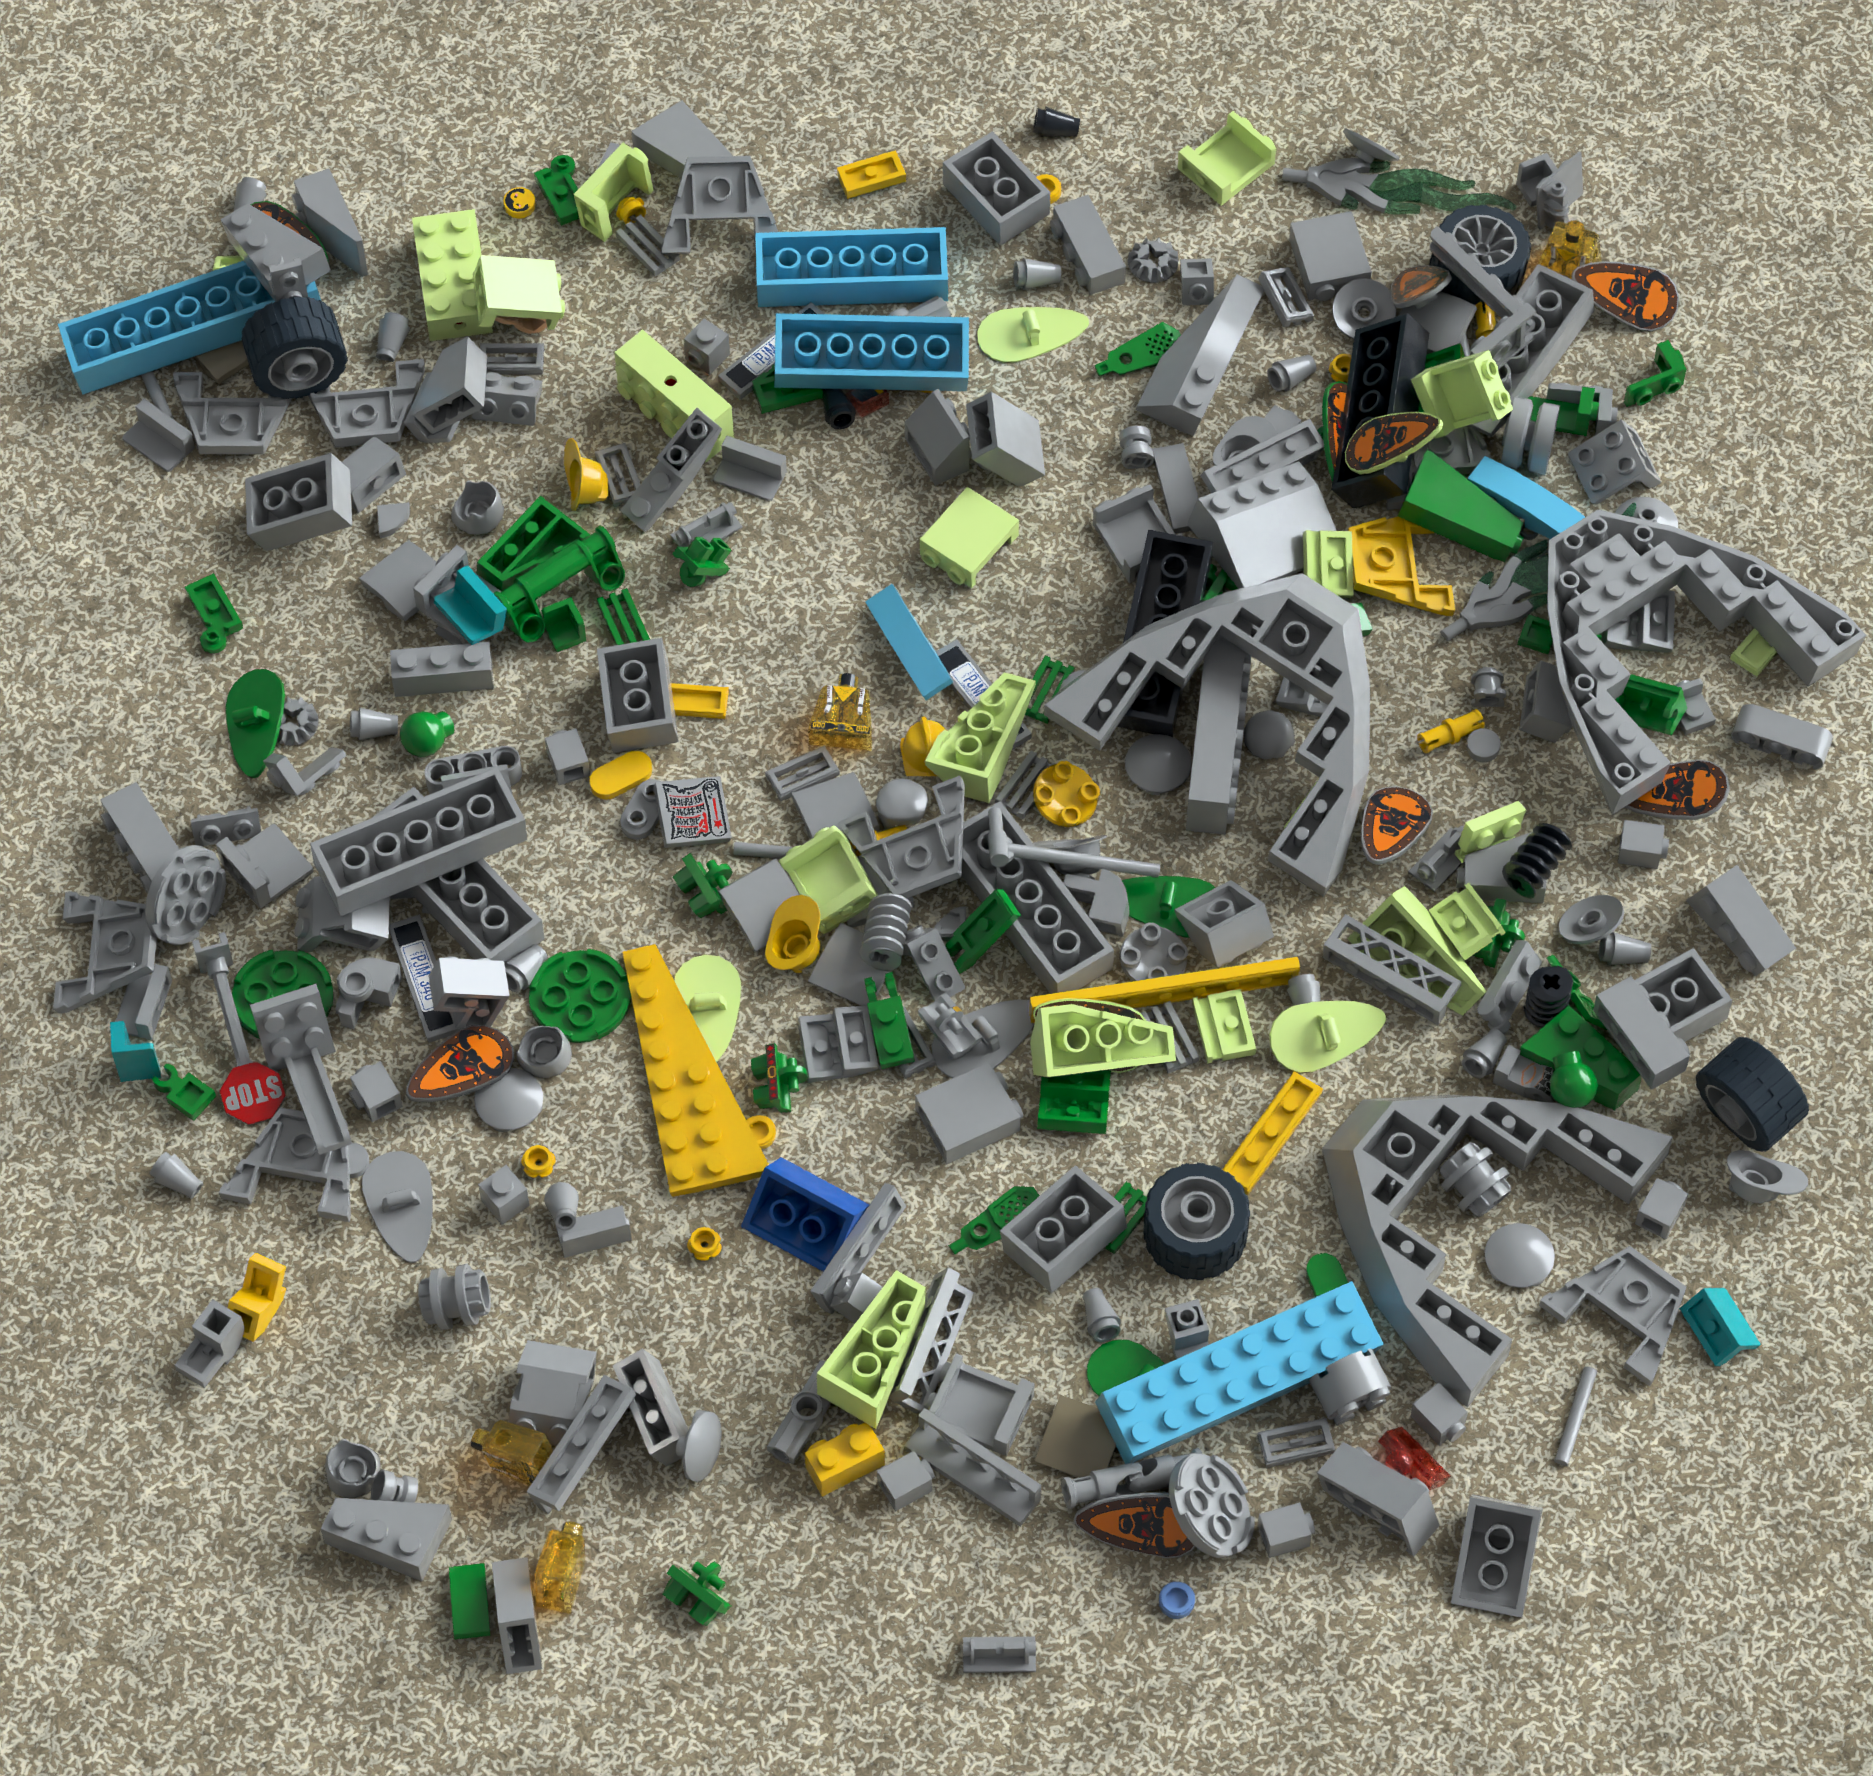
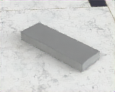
M1184 443L1152 448L1154 464L1171 528L1175 534L1192 531L1187 523L1197 502L1198 494Z

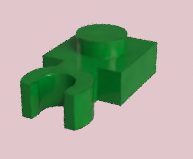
M165 1064V1072L171 1077L167 1081H161L154 1076L152 1078L154 1087L159 1092L169 1093L166 1096L167 1102L194 1121L216 1098L215 1091L189 1072L181 1079L173 1065Z

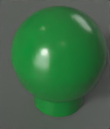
M425 711L413 713L401 725L400 741L405 750L417 757H429L442 748L447 737L454 734V723L451 717L444 711L436 714Z
M1572 1051L1553 1057L1555 1071L1550 1078V1092L1557 1103L1572 1108H1582L1588 1105L1597 1093L1598 1082L1592 1069L1582 1063L1580 1052Z

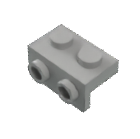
M494 372L486 373L484 408L473 413L472 418L475 420L533 426L536 422V406L542 393V381L533 380L529 376L513 378L504 377Z

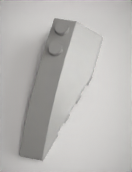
M1540 264L1536 266L1516 294L1524 304L1528 303L1536 310V314L1531 317L1535 322V328L1529 332L1534 336V340L1498 370L1503 386L1509 393L1512 406L1515 397L1528 399L1534 393L1595 311L1592 289ZM1511 411L1499 420L1492 421V419H1488L1468 426L1492 437L1506 423L1507 417L1511 415Z
M1236 274L1162 355L1135 410L1181 432L1194 436L1264 292L1263 287Z

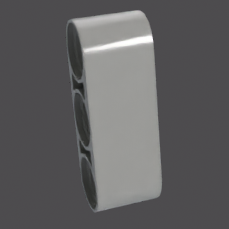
M1746 704L1741 707L1731 733V738L1735 743L1741 741L1750 744V748L1768 754L1774 752L1782 755L1781 758L1801 765L1803 762L1813 765V769L1823 767L1833 741L1832 733L1826 728L1754 704Z
M500 746L432 760L425 768L424 775L429 794L442 790V782L435 781L441 778V776L505 764L512 766L508 768L511 786L515 785L522 777L520 755L513 747Z

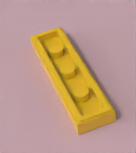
M1295 1071L1222 1169L1233 1175L1237 1182H1240L1244 1188V1193L1247 1195L1323 1092V1088Z

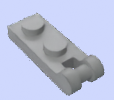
M1516 940L1478 1005L1477 1012L1483 1020L1489 1021L1488 1027L1490 1030L1497 1029L1503 1034L1508 1032L1511 1026L1509 1019L1527 990L1531 975L1539 969L1542 963L1528 941Z

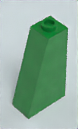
M1426 450L1397 516L1502 562L1507 560L1510 553L1516 555L1524 538L1519 535L1523 522L1436 454Z

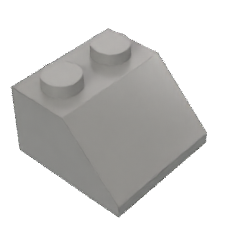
M1232 880L1175 909L1177 918L1201 956L1216 967L1232 962L1237 956L1249 950L1259 948L1264 942L1274 937L1265 903Z

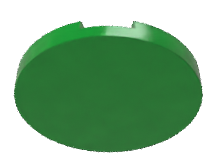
M272 949L250 959L237 973L232 989V997L240 1025L248 1033L260 1039L250 1005L313 984L317 985L327 1018L333 1005L334 991L331 977L325 966L317 958L301 950L298 952L288 950L273 952Z
M594 949L566 953L559 952L543 962L529 986L530 1009L539 1026L558 1027L568 1041L573 1043L590 1042L610 1034L624 1020L631 1002L628 978L622 966L611 956Z

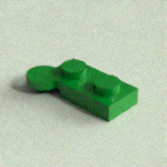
M568 155L555 157L551 161V169L544 168L534 172L535 181L561 226L579 219L574 193L578 190V187L571 177L575 173L576 165L574 159Z
M213 573L184 587L186 595L206 628V631L200 637L202 649L211 654L224 650L227 644L226 637L243 629L241 619Z

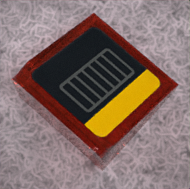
M852 389L846 392V396L861 417L889 405V393L886 389Z

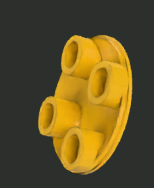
M1059 761L1057 764L1044 769L1037 777L1033 787V798L1038 811L1049 822L1062 827H1074L1086 822L1095 812L1100 795L1099 786L1093 782L1092 778L1084 770L1072 765L1068 761Z

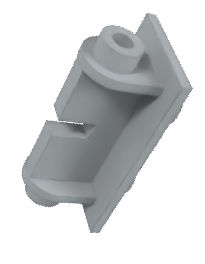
M723 502L718 508L690 524L679 527V530L670 534V536L679 547H689L695 537H702L710 543L712 538L724 539L742 529L743 526L734 516L737 513L734 505L731 502L728 504Z
M247 806L245 809L228 811L226 815L216 813L201 816L199 814L197 818L190 821L195 845L198 846L214 845L225 837H228L230 841L253 838L261 832L258 808L251 809V806Z
M1464 826L1459 828L1451 827L1408 873L1435 892L1457 870V867H1460L1462 864L1456 857L1455 851L1460 849L1458 842Z
M1035 1636L963 1637V1673L1036 1672Z

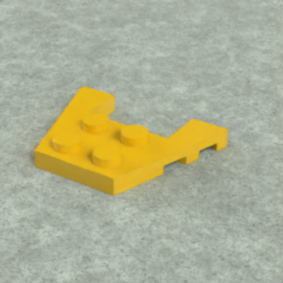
M1383 517L1348 528L1347 531H1352L1354 590L1444 616L1454 615L1455 604L1452 585L1418 584L1411 534H1432L1434 532L1400 517L1391 519Z

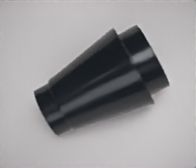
M1045 106V109L1037 108L1033 133L1040 134V137H1077L1080 118H1075Z
M822 389L825 421L837 430L851 426L855 420L856 410L843 390Z

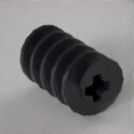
M1539 823L1533 828V832L1526 837L1525 842L1518 847L1517 852L1511 856L1510 862L1503 866L1502 874L1507 884L1524 898H1534L1536 896L1535 889L1543 887L1544 882L1542 879H1549L1551 877L1550 870L1558 868L1559 863L1557 860H1564L1566 857L1565 850H1572L1570 839L1561 829L1551 824Z
M1560 966L1541 967L1531 975L1524 1013L1526 1019L1536 1027L1543 1028L1569 1005L1573 979L1566 968Z

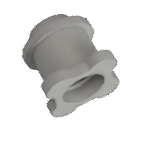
M1483 667L1471 676V683L1475 686L1473 692L1474 699L1471 700L1472 707L1504 706L1503 698L1506 697V690L1501 689L1504 676L1500 671L1493 667Z

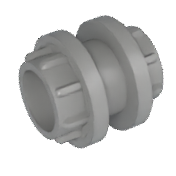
M1471 1142L1457 1151L1439 1168L1440 1174L1445 1179L1441 1187L1446 1192L1456 1188L1463 1197L1457 1205L1464 1213L1470 1209L1475 1216L1481 1217L1511 1192V1185L1506 1180L1510 1173L1505 1167L1495 1172L1487 1162L1493 1155L1488 1147L1481 1150L1475 1143Z
M469 1264L458 1265L455 1270V1276L448 1277L443 1268L433 1269L430 1272V1276L422 1279L419 1283L418 1297L422 1316L427 1324H437L441 1330L452 1329L453 1318L459 1317L462 1318L466 1326L477 1325L480 1317L488 1315L490 1312L491 1295L487 1277L481 1269L472 1270Z

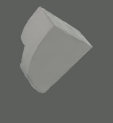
M409 502L377 505L380 538L396 533V530L407 522L410 515Z
M966 906L950 910V913L936 923L934 928L937 929L942 941H949L954 936L953 933L966 920Z

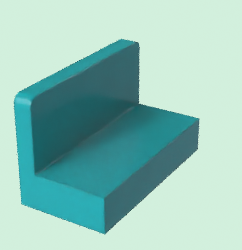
M468 565L457 570L453 588L434 597L436 607L471 645L502 631L504 628L507 608Z
M124 1021L110 1022L111 1051L120 1082L152 1079L154 1076L162 1078L154 1044L141 1043L131 1045Z
M1703 1288L1679 1308L1715 1366L1727 1363L1741 1350L1756 1349L1761 1345L1725 1288Z

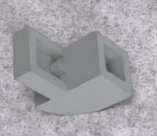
M1103 868L1099 881L1084 873H1077L1076 875L1066 874L1063 884L1076 901L1092 904L1088 917L1098 930L1123 937L1130 910L1126 888L1121 879L1111 871Z
M378 958L356 960L347 965L338 975L337 984L340 975L345 970L351 967L366 969L371 974L374 985L373 992L366 1001L389 1007L392 1006L402 979L398 963ZM340 994L336 1004V1014H339L342 1027L355 1029L365 1001L359 1003L349 1002Z
M214 1299L211 1300L192 1325L195 1339L174 1365L177 1372L203 1388L207 1386L223 1363L227 1365L233 1358L244 1334L242 1317Z

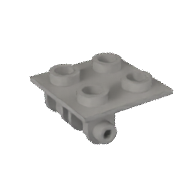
M1580 151L1569 160H1565L1550 176L1543 178L1536 186L1537 220L1540 230L1546 225L1557 233H1564L1570 225L1567 216L1569 214L1568 206L1583 195L1582 154Z

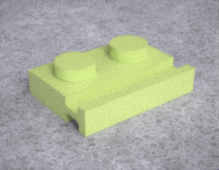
M1304 531V575L1340 598H1351L1354 596L1352 531Z
M1516 801L1465 822L1458 842L1460 849L1455 851L1456 857L1461 863H1464L1465 855L1515 838L1514 835L1521 829L1526 809L1519 801Z
M1467 883L1465 885L1466 889L1460 893L1454 892L1428 910L1464 960L1493 942L1492 938L1500 933L1501 936L1505 934L1501 924L1470 883Z
M1241 989L1210 994L1206 998L1198 999V997H1194L1192 999V1006L1207 1064L1218 1059L1225 1061L1256 1055V1045Z

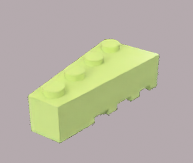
M896 1270L817 1372V1394L876 1429L925 1310L926 1287Z

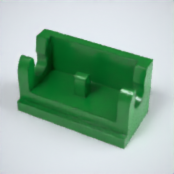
M1633 674L1630 675L1622 695L1615 699L1639 727L1671 736L1687 709L1681 687Z

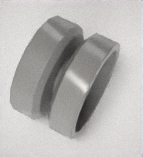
M1515 397L1512 406L1513 410L1510 417H1507L1501 464L1517 470L1521 466L1524 451H1529L1527 463L1529 472L1545 475L1560 405L1544 402L1539 407L1536 421H1532V400Z

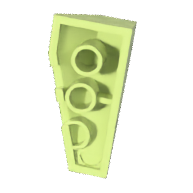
M1405 886L1391 894L1362 923L1460 980V988L1446 1006L1463 1016L1487 992L1429 911ZM1355 931L1347 938L1352 944L1361 943L1360 934ZM1383 947L1369 949L1372 959L1378 962L1390 960L1388 950ZM1405 964L1398 966L1401 976L1407 979L1419 977L1418 969L1414 965ZM1441 981L1427 983L1429 992L1439 998H1442L1449 988L1448 985Z

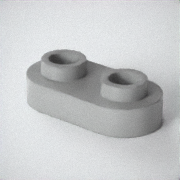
M650 779L638 786L620 819L622 832L627 837L636 840L643 839L654 830L659 821L656 798L647 794L654 791L653 786L655 782L662 781ZM636 817L643 819L638 823L632 821Z

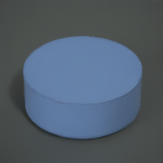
M1171 1582L1162 1588L1159 1594V1607L1166 1616L1173 1619H1181L1192 1612L1195 1605V1595L1191 1587L1183 1582Z

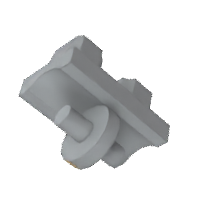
M947 993L941 995L932 1004L918 1010L920 1018L953 1060L959 1059L970 1052L974 1046L982 1042L979 1033Z

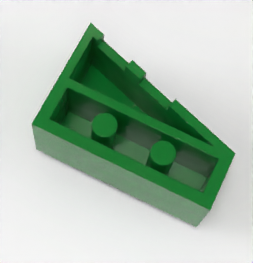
M539 496L477 562L476 574L502 592L513 585L515 579L519 576L524 575L571 545L574 541H582L591 534L542 496Z
M1569 1005L1520 1047L1521 1056L1540 1065L1551 1067L1554 1070L1553 1057L1567 1052L1579 1051L1582 1063L1590 1067L1597 1078L1598 1088L1593 1101L1614 1111L1639 1090L1642 1077L1633 1064Z

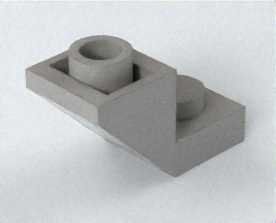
M1199 1299L1165 1308V1316L1175 1359L1209 1345V1328Z

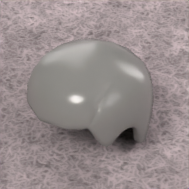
M1273 710L1256 713L1244 728L1245 746L1253 756L1265 760L1281 758L1295 743L1292 723L1282 713Z

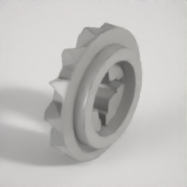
M1159 237L1156 241H1149L1145 238L1142 243H1135L1128 256V265L1131 272L1137 278L1153 283L1169 279L1176 272L1179 263L1178 251L1172 248L1171 242L1164 243ZM1149 251L1156 258H1159L1158 267H1156V264L1151 259H1148Z
M287 696L284 701V711L277 738L278 743L289 746L299 745L309 740L315 734L319 719L312 703L308 704L302 697L296 700ZM284 713L291 717L297 716L299 727L291 722L285 724L286 718Z

